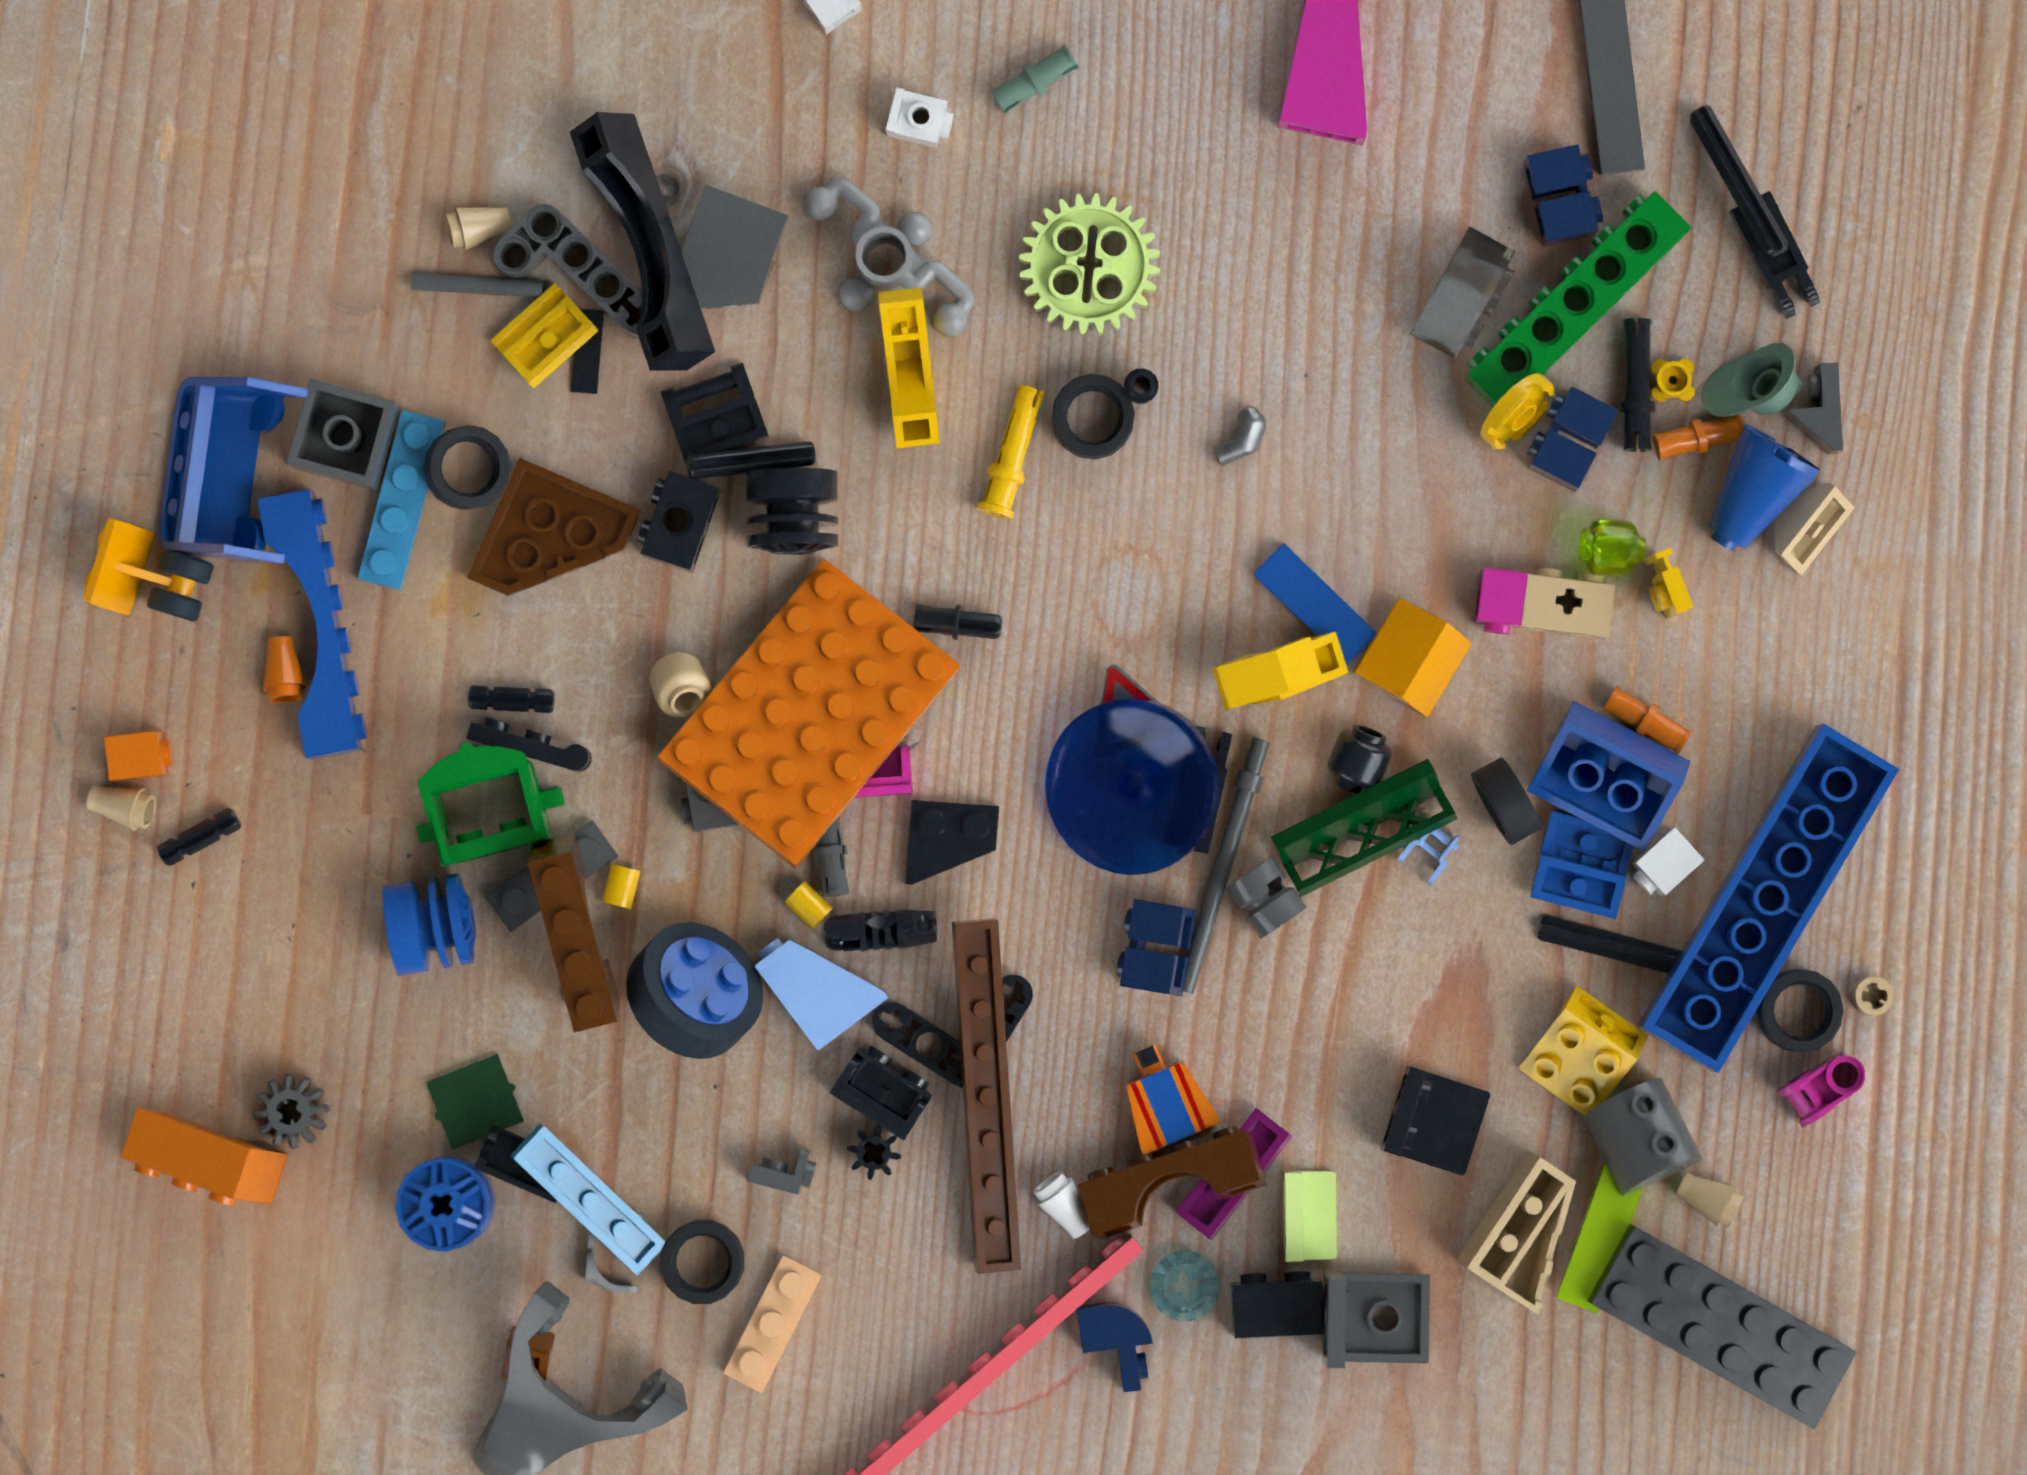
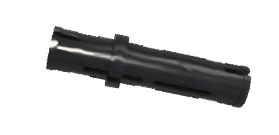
M1634 318L1623 320L1624 401L1620 402V412L1624 413L1623 451L1636 452L1637 434H1639L1638 448L1640 452L1652 450L1650 413L1655 411V402L1650 401V325L1652 320L1648 318H1638V336H1636V321H1634Z

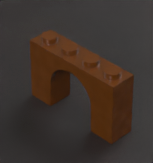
M575 833L534 843L531 846L528 866L573 1031L575 1033L617 1022L620 999L609 959H602L593 929L585 893L586 873Z

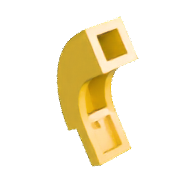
M922 287L878 292L896 448L940 444Z

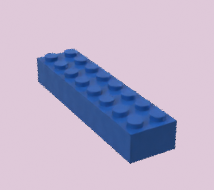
M1823 723L1815 726L1683 947L1676 963L1670 969L1636 1027L1711 1072L1719 1073L1900 769Z

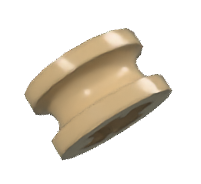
M1865 977L1854 984L1851 991V1001L1855 1009L1864 1015H1880L1891 1008L1894 1001V991L1889 982L1881 977ZM1873 983L1875 990H1882L1883 1000H1877L1879 1006L1872 1009L1870 1002H1863L1862 992H1868L1869 990L1866 986Z

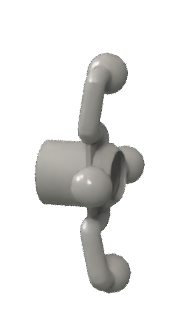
M841 177L832 179L824 187H814L806 193L803 201L804 211L814 220L823 221L832 217L837 210V198L839 195L862 213L851 229V238L856 245L855 257L861 276L848 278L842 283L839 289V298L845 308L851 311H861L867 308L873 300L874 287L884 290L898 286L904 289L919 287L923 289L935 278L957 300L954 303L942 304L937 308L933 317L934 327L940 334L947 337L958 336L965 330L968 321L967 314L974 305L973 291L945 264L940 261L926 262L911 249V246L923 245L931 236V222L925 215L918 212L907 213L900 219L897 229L886 226L879 220L880 211L878 205L852 181ZM884 243L897 247L904 259L902 267L894 274L887 276L872 273L867 265L870 251L877 245Z

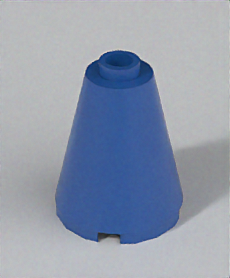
M1746 425L1740 433L1708 524L1714 530L1711 538L1731 551H1734L1737 545L1746 548L1816 479L1820 471L1819 468L1789 447L1787 449L1777 443L1776 439L1750 425Z

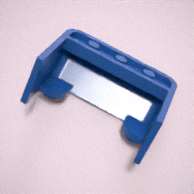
M188 377L182 382L176 397L158 526V541L162 549L246 562L284 564L285 555L263 551L266 543L262 523L258 519L249 518L260 432H270L282 421L285 412L283 398H307L308 389L251 377Z

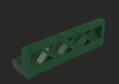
M1426 759L1271 836L1277 855L1297 893L1302 897L1457 820V816L1440 786L1435 769L1430 760ZM1434 796L1443 810L1429 818L1414 815L1418 804ZM1388 819L1402 822L1398 833L1389 838L1375 835L1378 825ZM1348 839L1362 842L1359 852L1349 858L1335 855L1339 844ZM1309 858L1323 861L1319 873L1303 881L1294 867Z

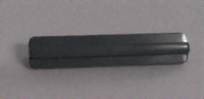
M807 441L691 454L687 457L686 466L689 477L697 479L742 474L759 469L811 466L816 461V453L813 442Z

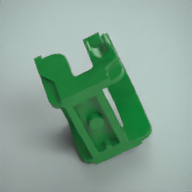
M464 742L460 745L458 752L436 763L418 780V787L428 822L416 825L415 827L420 843L434 840L441 867L448 868L460 863L553 839L547 810L566 804L561 788L557 787L542 791L535 765L532 761L527 760L524 752L499 746L474 747L471 743ZM519 773L532 824L526 825L525 819L520 818L499 824V833L485 837L483 836L482 829L457 835L458 844L454 845L441 793Z

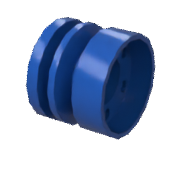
M458 873L446 875V895L444 896L438 878H429L427 899L420 898L414 881L383 886L382 900L385 927L392 961L398 976L428 971L430 951L432 950L437 951L444 968H449L453 965L452 947L456 948L461 965L474 963L476 939L474 912L471 899L466 893Z
M443 1156L420 1163L405 1176L397 1191L395 1210L400 1227L411 1241L427 1250L446 1252L471 1243L486 1231L494 1216L496 1196L492 1182L486 1173L475 1169V1163L463 1157ZM449 1194L453 1198L449 1203L453 1212L451 1214L446 1211L439 1215L435 1211L438 1203L434 1197L435 1195L443 1197Z

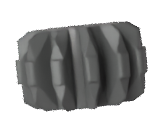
M285 1074L283 1080L284 1089L277 1080L271 1079L268 1081L267 1084L274 1095L273 1097L267 1093H258L256 1099L268 1106L267 1109L256 1110L253 1114L254 1118H268L269 1122L259 1129L261 1135L268 1134L273 1129L277 1130L272 1140L273 1145L280 1146L288 1134L290 1148L296 1149L299 1148L300 1134L309 1144L316 1141L315 1134L310 1126L319 1130L326 1129L327 1123L316 1118V1113L329 1112L330 1106L328 1104L316 1106L314 1101L323 1096L325 1093L323 1088H317L311 1093H307L311 1085V1078L303 1077L296 1089L294 1075ZM295 1100L298 1102L296 1110L302 1113L301 1118L291 1119V1123L286 1121L287 1112L282 1110L283 1104H291Z

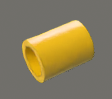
M611 864L601 902L631 909L641 871Z
M806 881L784 902L811 930L833 909Z

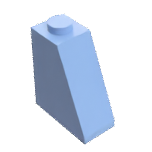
M777 938L757 953L761 961L755 965V968L817 1051L890 998L881 988L789 939L782 944L780 939Z

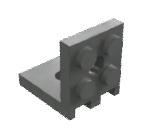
M1323 1272L1322 1361L1327 1368H1345V1362L1429 1363L1430 1274ZM1381 1305H1389L1397 1313V1322L1389 1330H1380L1372 1322L1374 1310Z

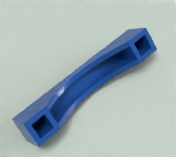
M309 489L257 499L265 543L278 554L285 555L284 560L298 576L309 597L316 621L318 650L315 674L308 696L297 714L305 758L313 760L363 750L361 740L368 738L363 713L356 714L353 697L359 696V685L355 670L348 671L345 654L351 653V642L347 627L340 628L337 611L343 610V599L339 584L332 585L329 568L335 567V557L331 541L324 542L321 525L327 524L324 501L322 498L316 499L315 493Z

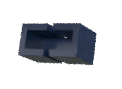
M1579 144L1528 155L1523 164L1532 200L1576 190V194L1538 202V207L1534 208L1543 247L1594 235L1598 230L1597 223L1603 222V214L1599 198L1597 196L1591 197L1590 191H1588L1587 181L1593 179L1592 166L1588 154L1581 155Z
M1571 387L1565 396L1557 393L1546 414L1547 417L1553 419L1547 433L1543 434L1538 431L1526 455L1533 458L1528 469L1575 492L1579 489L1597 453L1558 434V431L1597 449L1598 446H1601L1619 410L1574 387Z
M1134 899L1133 908L1128 909L1124 922L1125 933L1128 934L1130 939L1129 947H1126V950L1121 952L1117 963V975L1121 977L1120 986L1182 997L1189 958L1147 951L1145 946L1146 942L1190 949L1197 910Z

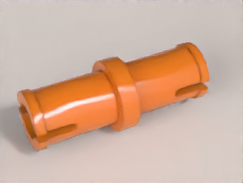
M1739 414L1701 422L1700 419L1689 421V426L1652 434L1654 451L1660 461L1668 457L1693 451L1698 455L1707 453L1709 447L1738 440L1740 433L1744 430V426Z
M1617 686L1602 709L1637 729L1636 733L1641 736L1644 734L1677 754L1680 753L1692 733V730L1684 728L1658 712L1660 707L1652 703L1651 706H1648L1620 690Z

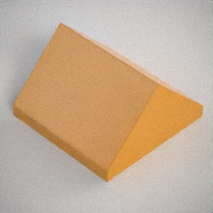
M1398 597L1353 673L1425 718H1428L1472 645V642L1448 622Z

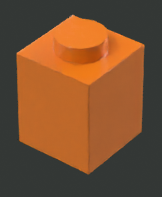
M150 731L104 737L109 781L123 782L169 776L168 766L174 765V753L171 740H165L163 732Z

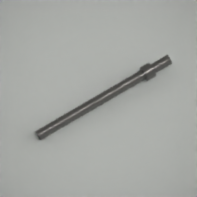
M1253 737L1244 769L1238 770L1234 787L1238 789L1192 936L1191 947L1188 949L1186 956L1189 959L1183 991L1187 993H1194L1254 793L1259 794L1264 779L1260 774L1270 742Z

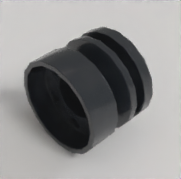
M772 468L746 472V501L766 506V514L748 517L747 526L766 528L767 532L748 535V548L760 549L775 555L814 554L823 549L839 547L838 534L819 532L820 527L838 525V517L819 513L818 505L838 501V472L836 470Z

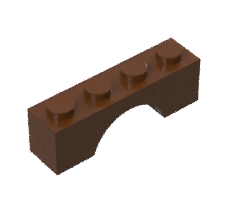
M1237 1126L1228 1127L1212 1134L1214 1140L1197 1145L1196 1140L1185 1141L1172 1146L1171 1154L1155 1158L1154 1154H1146L1130 1160L1129 1168L1114 1172L1113 1168L1109 1167L1088 1174L1089 1181L1078 1184L1092 1235L1099 1239H1104L1143 1226L1145 1208L1153 1193L1166 1182L1176 1178L1194 1177L1207 1181L1225 1199L1267 1186L1252 1135L1246 1130L1239 1131Z

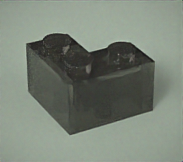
M1469 226L1410 334L1454 359L1457 358L1464 344L1472 348L1485 326L1478 322L1481 314L1483 313L1488 317L1491 316L1515 272L1508 268V265L1516 251Z

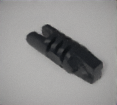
M896 909V911L890 912L889 910H883V912L871 911V913L858 912V914L831 916L824 921L823 925L826 935V948L833 950V952L841 950H861L863 952L869 949L876 951L883 948L890 950L896 947L904 949L937 941L935 911Z

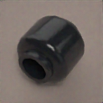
M1354 725L1353 730H1345L1338 735L1328 760V768L1338 778L1336 784L1339 787L1353 793H1359L1362 791V788H1370L1382 782L1392 757V751L1385 743L1386 736L1362 725Z

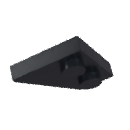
M912 800L905 884H916L996 851L999 806Z

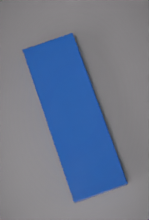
M1285 543L1253 573V576L1315 636L1336 631L1346 666L1373 640L1377 633Z

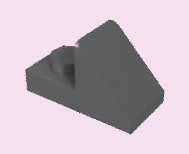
M1838 362L1820 363L1814 368L1815 375L1808 376L1809 400L1816 401V407L1787 409L1782 414L1826 454H1838L1843 450Z

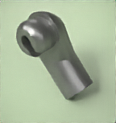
M1247 406L1241 409L1237 415L1239 426L1235 438L1213 447L1221 467L1253 454L1259 448L1266 429V420L1257 408Z

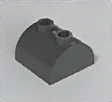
M1661 1078L1649 1080L1631 1087L1599 1104L1583 1117L1622 1196L1693 1166L1703 1159Z

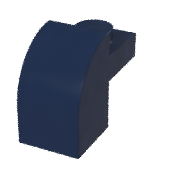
M1104 1302L1079 1306L1077 1314L1082 1352L1087 1353L1118 1348L1123 1391L1141 1390L1140 1379H1148L1145 1352L1136 1353V1346L1153 1344L1145 1321L1134 1310L1119 1303Z

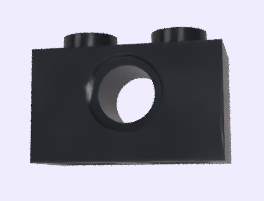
M668 471L666 480L658 478L650 502L657 505L652 521L644 519L636 544L643 546L640 554L645 558L693 573L721 493L720 488L672 471ZM681 509L688 514V525L681 532H671L666 529L665 518L672 510Z

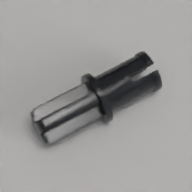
M917 604L914 617V629L918 632L951 635L953 640H958L959 635L998 639L1003 625L1002 616L962 611L961 605H956L954 609Z

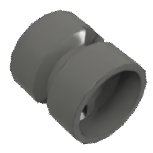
M1270 857L1225 888L1239 908L1248 909L1247 921L1260 939L1307 908L1293 887H1285L1283 885L1286 876L1273 857Z

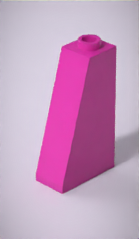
M1305 0L1278 128L1363 146L1367 135V119L1358 0Z

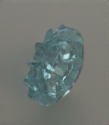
M1176 1251L1162 1258L1154 1268L1150 1279V1293L1156 1307L1164 1315L1178 1321H1192L1203 1317L1214 1307L1220 1293V1279L1215 1266L1205 1256L1194 1251ZM1179 1267H1184V1272L1187 1273L1190 1280H1204V1284H1199L1198 1287L1191 1289L1190 1304L1186 1305V1300L1180 1291H1166L1165 1288L1179 1282Z

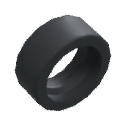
M1088 374L1074 378L1062 387L1053 404L1052 425L1056 438L1067 451L1080 458L1096 460L1113 455L1125 445L1133 430L1135 411L1132 401L1127 397L1120 383L1108 376ZM1089 391L1102 392L1109 396L1117 405L1119 412L1118 426L1114 433L1106 440L1096 443L1085 442L1076 437L1069 428L1067 421L1068 408L1072 401L1080 394Z
M466 425L447 430L434 439L426 452L423 471L427 486L436 499L449 507L468 510L488 505L501 495L509 482L511 464L508 451L498 436L485 428ZM465 441L476 443L483 447L489 454L493 466L491 478L487 485L478 492L470 494L461 493L451 488L445 481L441 469L443 457L448 449L456 443Z
M1502 757L1471 773L1474 786L1486 810L1509 845L1521 841L1542 828L1538 815L1522 784Z
M1805 969L1780 972L1756 1010L1759 1027L1770 1042L1783 1050L1800 1053L1818 1050L1832 1041L1841 1027L1844 1013L1841 995L1832 981L1816 971ZM1798 984L1810 986L1816 990L1824 1000L1826 1009L1825 1018L1820 1028L1811 1035L1803 1037L1792 1036L1783 1031L1776 1022L1774 1015L1775 1001L1780 993L1789 986Z
M694 1220L680 1226L666 1240L660 1255V1272L666 1286L678 1298L692 1304H711L725 1298L739 1284L744 1271V1251L738 1237L727 1226L713 1220ZM696 1236H708L718 1240L724 1246L728 1255V1269L725 1277L718 1284L709 1288H697L689 1285L680 1276L677 1269V1255L681 1246L687 1240Z

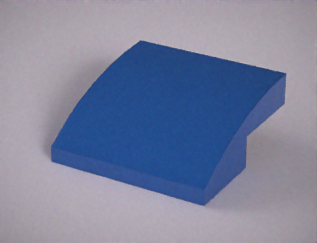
M1551 809L1530 897L1616 919L1627 880L1626 872L1633 845L1573 814Z

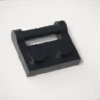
M743 362L730 366L732 371L674 391L673 387L660 391L685 464L687 457L691 454L732 450L769 437ZM738 387L741 398L686 418L683 417L680 407Z

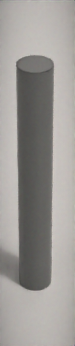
M412 273L411 289L538 298L544 293V281Z

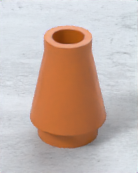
M279 636L268 639L263 691L267 693L268 701L272 703H290L303 699V689L307 686L295 651L294 638Z

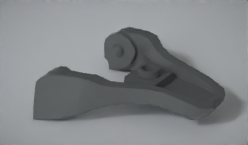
M545 1281L532 1295L513 1330L508 1376L497 1408L484 1428L473 1451L475 1463L484 1475H537L568 1452L594 1442L644 1433L667 1423L687 1411L684 1387L673 1376L659 1368L641 1383L640 1389L630 1406L612 1415H596L580 1409L579 1402L550 1380L546 1379L544 1381L534 1367L529 1340L535 1334H545L558 1323L570 1302L567 1295L550 1282Z

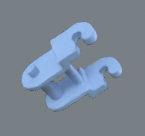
M1437 829L1419 838V840L1407 844L1396 860L1402 863L1414 846L1422 847L1434 856L1439 863L1434 873L1426 881L1431 886L1448 864L1443 859L1451 849L1456 851L1459 848V845L1456 843L1460 837L1459 835L1451 838L1442 830ZM1429 834L1446 845L1442 853H1439L1424 841Z

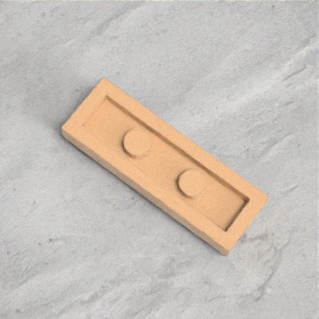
M783 1254L723 1374L763 1393L823 1275L822 1273Z

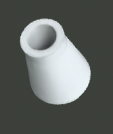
M1059 1171L1046 1178L1034 1189L1033 1193L1038 1198L1036 1204L1060 1224L1073 1239L1080 1237L1090 1229L1084 1204L1071 1177L1066 1178L1062 1171Z

